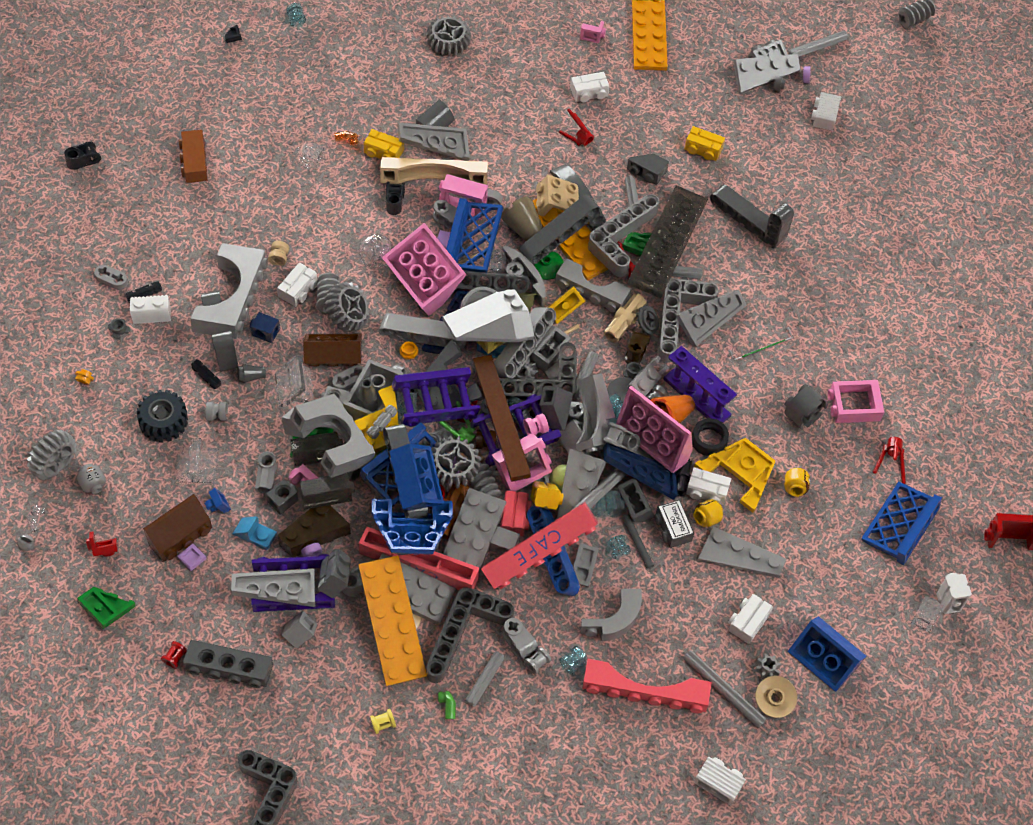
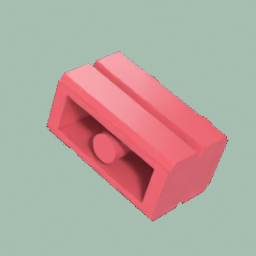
M505 491L504 500L507 504L502 514L500 527L524 536V530L529 529V521L526 518V514L532 506V501L528 500V493Z

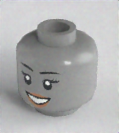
M86 464L78 470L79 473L76 478L83 492L97 494L103 490L106 478L99 466Z

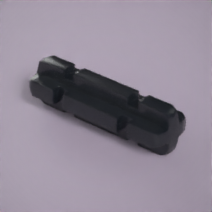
M159 281L151 283L150 286L148 284L135 289V292H127L125 296L130 303L131 297L138 298L140 296L142 298L143 296L153 295V292H161L162 287Z
M196 359L191 363L192 369L198 372V375L205 382L210 383L213 389L221 386V380L216 376L214 377V374L200 360Z

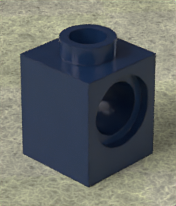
M258 312L255 318H252L249 325L252 336L273 343L280 331L279 319Z

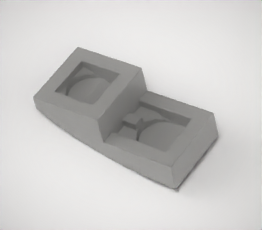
M580 543L573 566L579 584L590 586L599 548Z

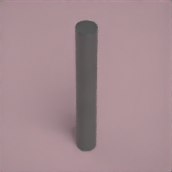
M630 515L623 516L622 519L646 568L653 567L654 564Z

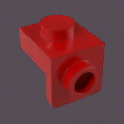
M94 531L89 533L86 544L88 551L92 550L93 557L99 555L107 557L118 552L117 538L96 542Z

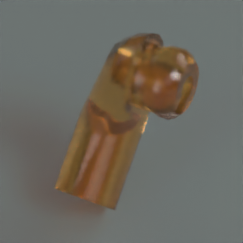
M350 131L334 133L335 141L349 139L351 145L359 143L357 133Z

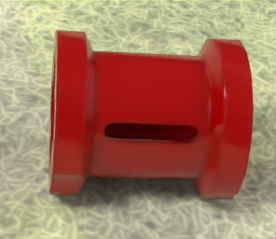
M173 641L171 643L172 647L166 655L161 657V660L166 665L177 669V663L184 654L186 655L187 648L179 642Z

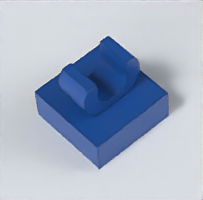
M216 488L209 491L212 499L204 503L207 510L210 509L211 512L220 510L223 513L231 510L222 492Z

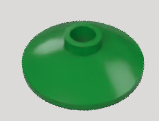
M552 251L538 263L534 264L543 280H551L556 278V273L564 261L558 253Z

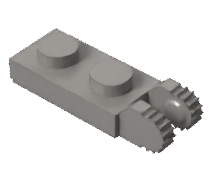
M656 356L642 368L627 387L632 386L646 396L662 377L661 375L666 372L668 366L666 364L662 365L656 371L654 366L661 359L659 356Z

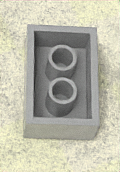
M369 359L343 404L344 408L354 420L385 408L378 395V391L392 385L395 375H404V373ZM364 378L371 379L377 391V398L370 404H365L358 398L361 381ZM396 391V398L399 395L400 391Z

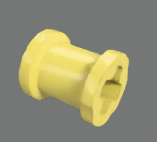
M390 709L378 716H370L376 734L391 726L393 728L396 727Z

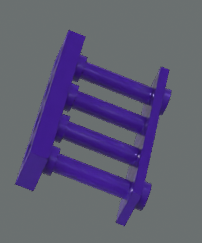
M682 345L670 354L668 359L676 367L667 373L663 380L680 395L691 396L695 402V408L706 418L717 419L723 423L731 417V413L724 407L737 394Z
M470 367L395 375L392 389L393 391L402 392L407 413L403 414L401 424L413 427L420 422L430 423L463 418L470 420L477 416L480 406H471L465 385L471 376ZM447 385H458L463 407L452 408ZM437 386L440 389L444 409L433 410L429 387ZM410 389L421 390L425 411L414 412Z
M533 394L527 397L525 401L509 406L511 414H515L524 437L528 435L524 429L523 420L525 418L521 410L532 407L535 416L542 414L539 406L542 395L537 396V394ZM482 413L473 418L474 420H472L470 427L472 429L479 426L490 451L485 462L491 467L496 465L492 454L500 450L496 448L486 424L491 422L490 414L484 415ZM549 429V432L541 433V436L537 438H542L546 446L557 442L562 435L559 429L554 431Z
M321 554L313 557L272 559L260 557L252 559L253 571L267 572V570L285 571L287 569L302 570L308 568H320L321 571L322 561L329 555ZM321 591L315 594V607L251 598L253 612L336 608L335 598H331Z

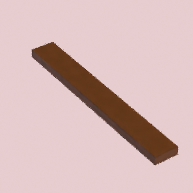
M492 355L473 358V365L510 480L513 482L531 478V473Z

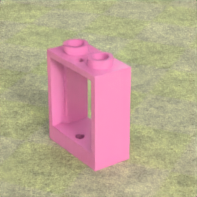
M448 174L445 180L440 182L439 191L441 193L439 200H445L456 208L460 198L450 196L449 193L474 199L475 203L487 204L488 185ZM472 208L471 216H476L481 210Z
M878 380L833 382L831 389H828V400H832L831 416L835 417L836 423L881 421L884 415V408ZM867 392L871 409L843 410L840 393Z
M533 433L520 439L524 454L536 449L541 462L529 469L531 478L511 482L501 450L492 454L502 482L509 491H518L552 472L550 467L552 461L544 451L546 448L542 438H537Z

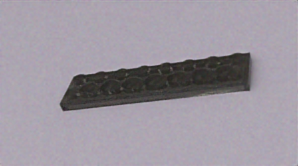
M675 186L628 280V285L660 299L662 298L707 204V198L680 186Z

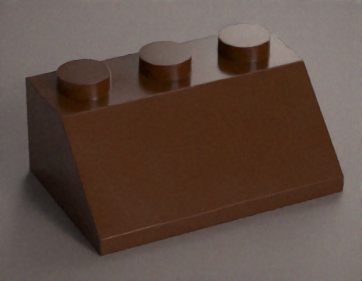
M362 333L306 334L303 340L304 364H308L311 367H317L320 364H327V366L331 367L338 366L339 364H346V366L361 364Z
M192 494L144 527L143 530L148 545L159 559L164 562L173 559L177 552L183 548H188L200 536H206L212 529V524L201 503Z

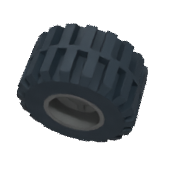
M157 390V393L150 392V396L145 395L143 402H139V408L136 411L140 430L144 433L145 437H150L151 441L154 442L158 439L159 443H163L164 439H167L168 442L172 441L171 437L173 436L177 439L179 432L183 434L185 431L184 427H187L188 415L183 399L180 396L178 397L175 392L171 394L170 390H165V392Z

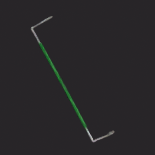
M790 337V338L781 340V341H779V342H776V343H774V344L768 345V346L763 347V348H761V349H758V350H756V351H753V352H750V353H748V354H745V355H743V356H741V357H739V358H743V357H745V356H748V355H750V354H753V353L758 352V351H760V350H763V349H765V348H768V347H771V346H773V345H776V344H779V343H781V342H784V341H786V340H788V339H791V338H793V337Z

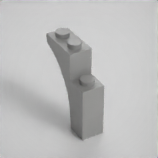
M601 373L577 380L584 412L582 434L576 443L578 452L585 450L586 453L602 450L605 444L608 443L603 441V439L607 437L609 432V419L615 418V414Z

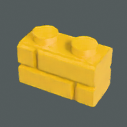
M693 126L686 139L684 150L690 154L703 156L706 160L717 161L724 147L725 137Z
M371 129L363 144L364 153L367 156L382 159V157L400 158L405 149L404 143L400 142L399 138Z
M534 481L530 498L537 507L545 508L546 506L549 509L556 510L558 505H562L563 493L555 484Z

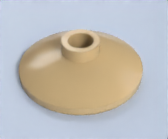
M770 676L762 680L758 685L755 699L759 709L764 714L773 718H782L794 710L797 704V692L793 684L786 678ZM772 695H776L778 697L777 702H774L771 699Z

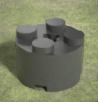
M804 384L794 398L791 396L784 403L786 406L784 413L801 430H804V425L808 428L821 417L822 413L820 411L823 407L827 408L828 401L813 387Z

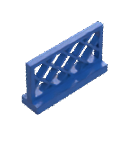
M459 199L446 250L457 263L461 257L466 255L469 261L464 264H458L462 270L487 273L503 212L502 205L468 202L467 199ZM472 208L481 210L476 216H471ZM491 210H497V214L491 219L486 215ZM485 216L488 221L479 226L476 220ZM474 222L477 228L468 234L466 229ZM491 224L493 227L492 231L485 235L482 230ZM481 232L484 237L474 242L471 237ZM470 239L473 244L464 250L462 247L463 243ZM487 240L489 243L488 248L481 252L478 246ZM476 248L479 254L470 259L467 253ZM483 257L485 260L483 267L475 266L474 262Z
M421 422L407 433L410 444L419 445V442L425 438L430 443L431 448H435L436 441L429 435L426 427ZM387 449L362 467L360 473L361 478L364 481H368L383 499H391L387 495V489H397V485L388 484V475L394 476V474L389 471L391 463ZM376 475H386L385 484H379L373 478ZM399 496L392 500V507L400 502Z
M898 481L861 540L897 558V562L904 565L939 511L942 497L936 494L931 497ZM899 489H902L909 496L899 498L897 492ZM922 499L927 502L925 505L917 507L914 500ZM911 501L913 508L903 510L901 503ZM898 504L899 511L889 512L888 506ZM915 512L917 518L907 521L905 514ZM902 515L904 522L894 524L892 517ZM888 518L891 525L880 527L879 520ZM906 526L907 534L898 535L896 528ZM892 529L895 536L884 538L882 531ZM879 532L881 539L875 541L868 538L871 533ZM897 541V550L889 548L887 543Z

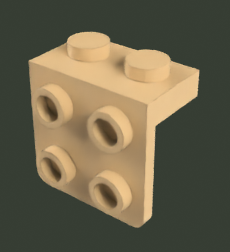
M548 174L536 186L538 215L543 217L552 207L565 211L579 200L577 184Z

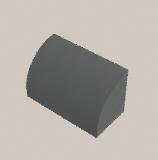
M439 99L416 119V124L448 127L455 119L449 107Z
M635 478L618 486L635 522H645L654 519V513Z

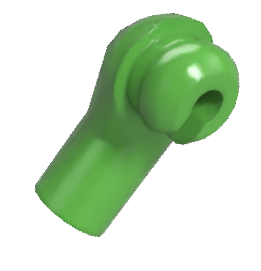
M440 691L438 693V702L445 703V719H456V701L449 691Z

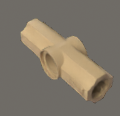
M633 294L625 306H621L617 310L613 321L604 331V336L608 340L618 342L626 330L631 329L632 323L635 324L637 320L636 313L639 312L640 307L645 306L647 303L642 295Z

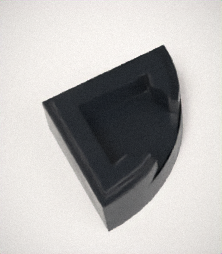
M238 25L232 26L225 34V43L242 40Z

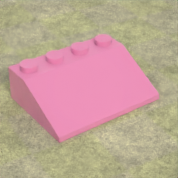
M425 223L382 257L428 316L444 305L466 276V273Z
M630 386L616 424L638 435L641 442L639 447L672 473L676 472L689 460L693 450L692 433L634 387Z

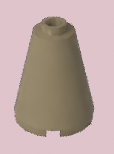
M525 196L514 201L511 209L505 208L501 218L521 238L527 241L539 232L543 226L532 199Z

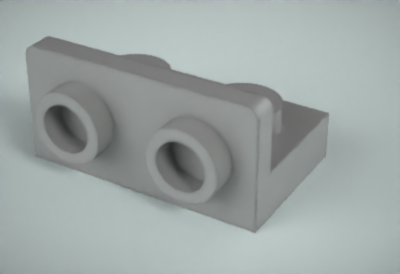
M771 40L765 43L766 46L761 47L758 45L752 48V52L747 56L748 58L788 54L782 40L776 42Z

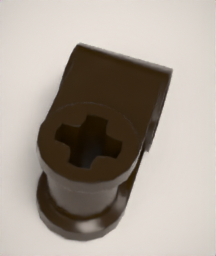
M632 331L625 355V362L627 364L631 362L641 363L651 336Z

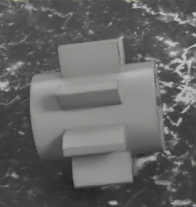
M528 358L516 374V378L535 379L534 374L539 372L536 368L537 363L530 362V358Z
M765 654L763 660L757 659L756 664L759 666L756 667L755 672L760 673V679L773 675L779 676L780 671L778 669L781 663H777L775 655L771 657Z

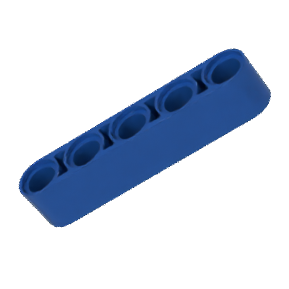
M534 505L527 512V518L533 534L554 522L552 513L543 507ZM562 546L560 553L553 557L549 554L543 559L545 560V565L555 590L558 593L572 597L579 592L580 584L566 548Z

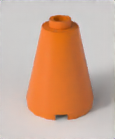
M689 395L655 397L650 400L678 423L686 419L695 409V402Z

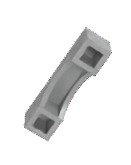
M566 258L556 273L555 283L560 288L569 290L574 286L581 296L589 299L593 304H600L606 307L610 312H617L630 299L631 288L616 281L605 286L591 284L582 273L583 266Z

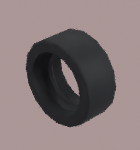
M707 418L697 422L693 428L692 445L698 453L709 456L724 450L727 446L729 432L723 422ZM705 429L714 430L720 434L721 442L716 445L705 444L699 439V433Z

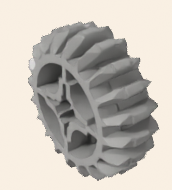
M448 15L446 18L443 16L440 19L435 18V21H431L430 26L427 28V43L431 50L435 49L436 54L441 51L442 56L445 53H448L449 56L451 53L457 55L458 52L462 53L463 49L467 50L468 45H470V27L461 18L456 19V16L452 18Z
M342 282L334 285L327 291L328 294L325 296L327 301L324 303L327 306L326 312H329L330 316L328 318L333 320L332 324H337V329H342L343 332H354L362 329L368 323L370 318L369 312L371 311L368 308L370 303L367 302V296L363 295V290H359L358 285H353L352 282Z
M57 429L53 432L50 431L47 436L44 435L37 445L33 446V451L29 453L30 457L27 459V466L31 473L42 480H49L52 476H56L74 458L73 454L77 450L75 439L66 431Z
M450 436L449 441L443 437L441 443L436 442L435 448H431L438 479H441V486L446 482L449 488H451L452 484H455L458 489L460 483L466 486L467 481L472 483L474 477L478 476V470L481 468L479 463L481 457L477 456L479 451L474 449L473 443L468 445L467 438L462 442L460 441V436L457 437V440H453V437ZM456 456V464L454 465V468H452V461H454V457ZM459 470H463V471H464V472H462V473L456 474V472L459 471Z

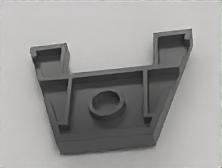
M454 340L447 344L426 372L448 370L447 366L462 356ZM477 383L467 388L470 404L476 400H484L482 390ZM447 385L452 408L457 407L456 401L463 405L457 385ZM437 386L429 387L433 410L444 409L440 389ZM417 389V392L423 402L421 390Z

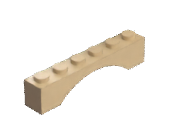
M382 157L380 183L390 182V184H399L415 179L445 180L448 174L487 185L488 162Z

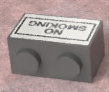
M677 500L659 505L654 518L656 524L660 525L663 530L661 532L663 541L665 543L668 542L670 548L692 542L694 531L681 501Z

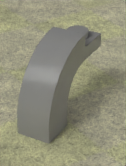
M621 589L619 611L612 617L605 619H581L580 634H585L588 637L601 634V641L614 640L626 634L638 619L642 603V590Z

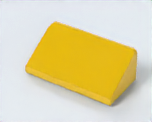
M573 286L547 308L555 310V323L558 324L582 305L585 300Z

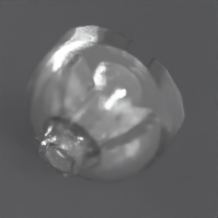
M378 233L366 236L360 242L358 248L360 262L365 267L373 270L385 268L387 264L382 257L394 248L392 242L386 236Z

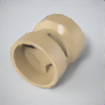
M274 241L271 244L272 252L269 254L268 261L272 265L283 266L287 261L286 255L289 253V245L283 241Z

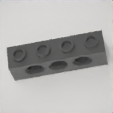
M190 640L183 664L187 672L193 675L203 673L208 674L207 676L212 679H220L222 677L228 679L231 683L239 684L240 682H245L253 688H260L261 686L267 687L273 667L272 657ZM208 658L213 659L212 662L208 664L203 663V661ZM226 663L233 664L230 668L223 667ZM247 667L253 668L251 672H243Z

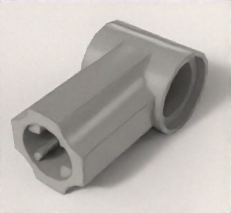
M266 451L258 457L259 465L255 491L260 493H268L273 489L275 471L277 470L275 455L272 452ZM265 462H272L270 465H263Z

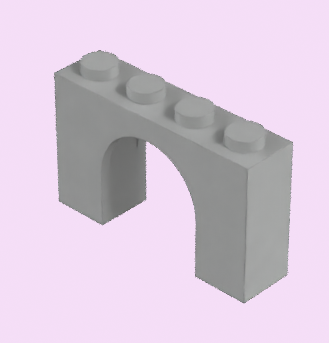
M335 394L294 407L290 419L300 433L317 427H329L343 436L346 444L326 450L321 460V465L330 478L364 467L373 459L376 453L373 446L369 444L363 432L357 427L352 416L348 414L343 403Z

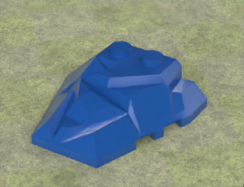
M372 499V517L391 553L397 555H431L436 550L453 517L452 501H444L442 505L432 506V513H428L427 517L417 519L405 518L402 512H392V499Z

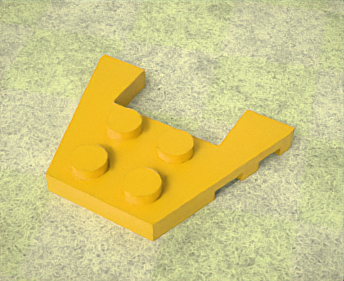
M392 385L378 391V395L385 408L354 421L376 453L386 449L383 431H379L378 437L372 439L368 436L367 430L374 426L373 423L382 412H385L388 405H392L397 409L396 391H393ZM397 412L393 418H390L391 421L386 427L399 425Z
M743 438L725 447L724 450L713 453L702 461H697L694 468L713 472L719 465L724 467L750 487L739 503L754 513L774 467L775 460L747 438Z

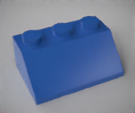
M407 444L389 451L391 456L390 462L395 473V483L398 486L400 495L399 501L403 509L416 510L444 504L431 446Z
M819 616L809 622L788 650L792 656L835 692L867 657Z

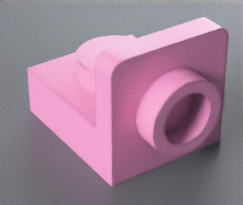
M604 21L600 22L599 27L582 24L580 39L599 43L606 33Z
M304 464L299 468L293 469L290 473L289 481L294 485L301 480L302 484L308 489L311 487L316 491L321 487L320 479Z

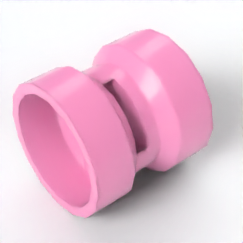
M543 413L536 415L533 419L527 418L523 420L527 435L533 433L536 436L537 433L549 432V425Z

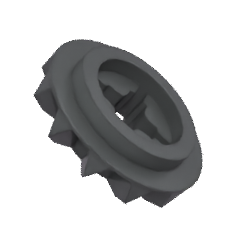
M648 305L640 307L639 312L636 313L638 317L636 321L639 322V328H642V332L648 335L656 333L659 328L657 313Z

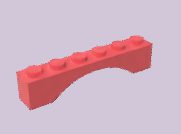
M587 659L582 689H586L587 692L592 694L599 692L607 693L609 697L618 698L619 696L628 697V700L634 702L644 700L655 706L665 704L676 710L687 708L691 712L699 714L706 712L708 708L712 682L690 678L682 683L671 686H647L624 677L608 662Z

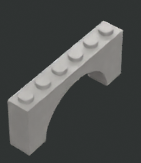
M222 243L217 254L218 269L233 274L239 280L240 286L230 298L221 303L210 306L196 305L191 316L192 332L207 335L231 331L232 338L237 339L239 332L243 330L244 319L248 318V308L253 305V295L258 292V282L263 279V270L268 266V258L265 257V250Z

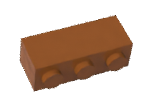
M203 130L181 131L182 139L178 140L179 148L183 150L180 153V162L184 163V166H181L182 177H185L186 183L208 181Z

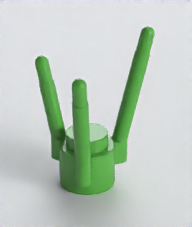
M456 401L457 407H462L459 401ZM464 419L468 428L466 429L463 426L458 432L455 429L453 430L447 422L439 421L440 425L456 438L460 436V441L462 442L467 438L469 444L476 437L473 433L476 429H471L469 420Z

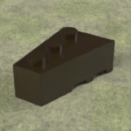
M322 498L277 536L279 546L293 558L302 555L301 550L310 544L319 543L323 545L333 542L337 538L351 534L350 523Z

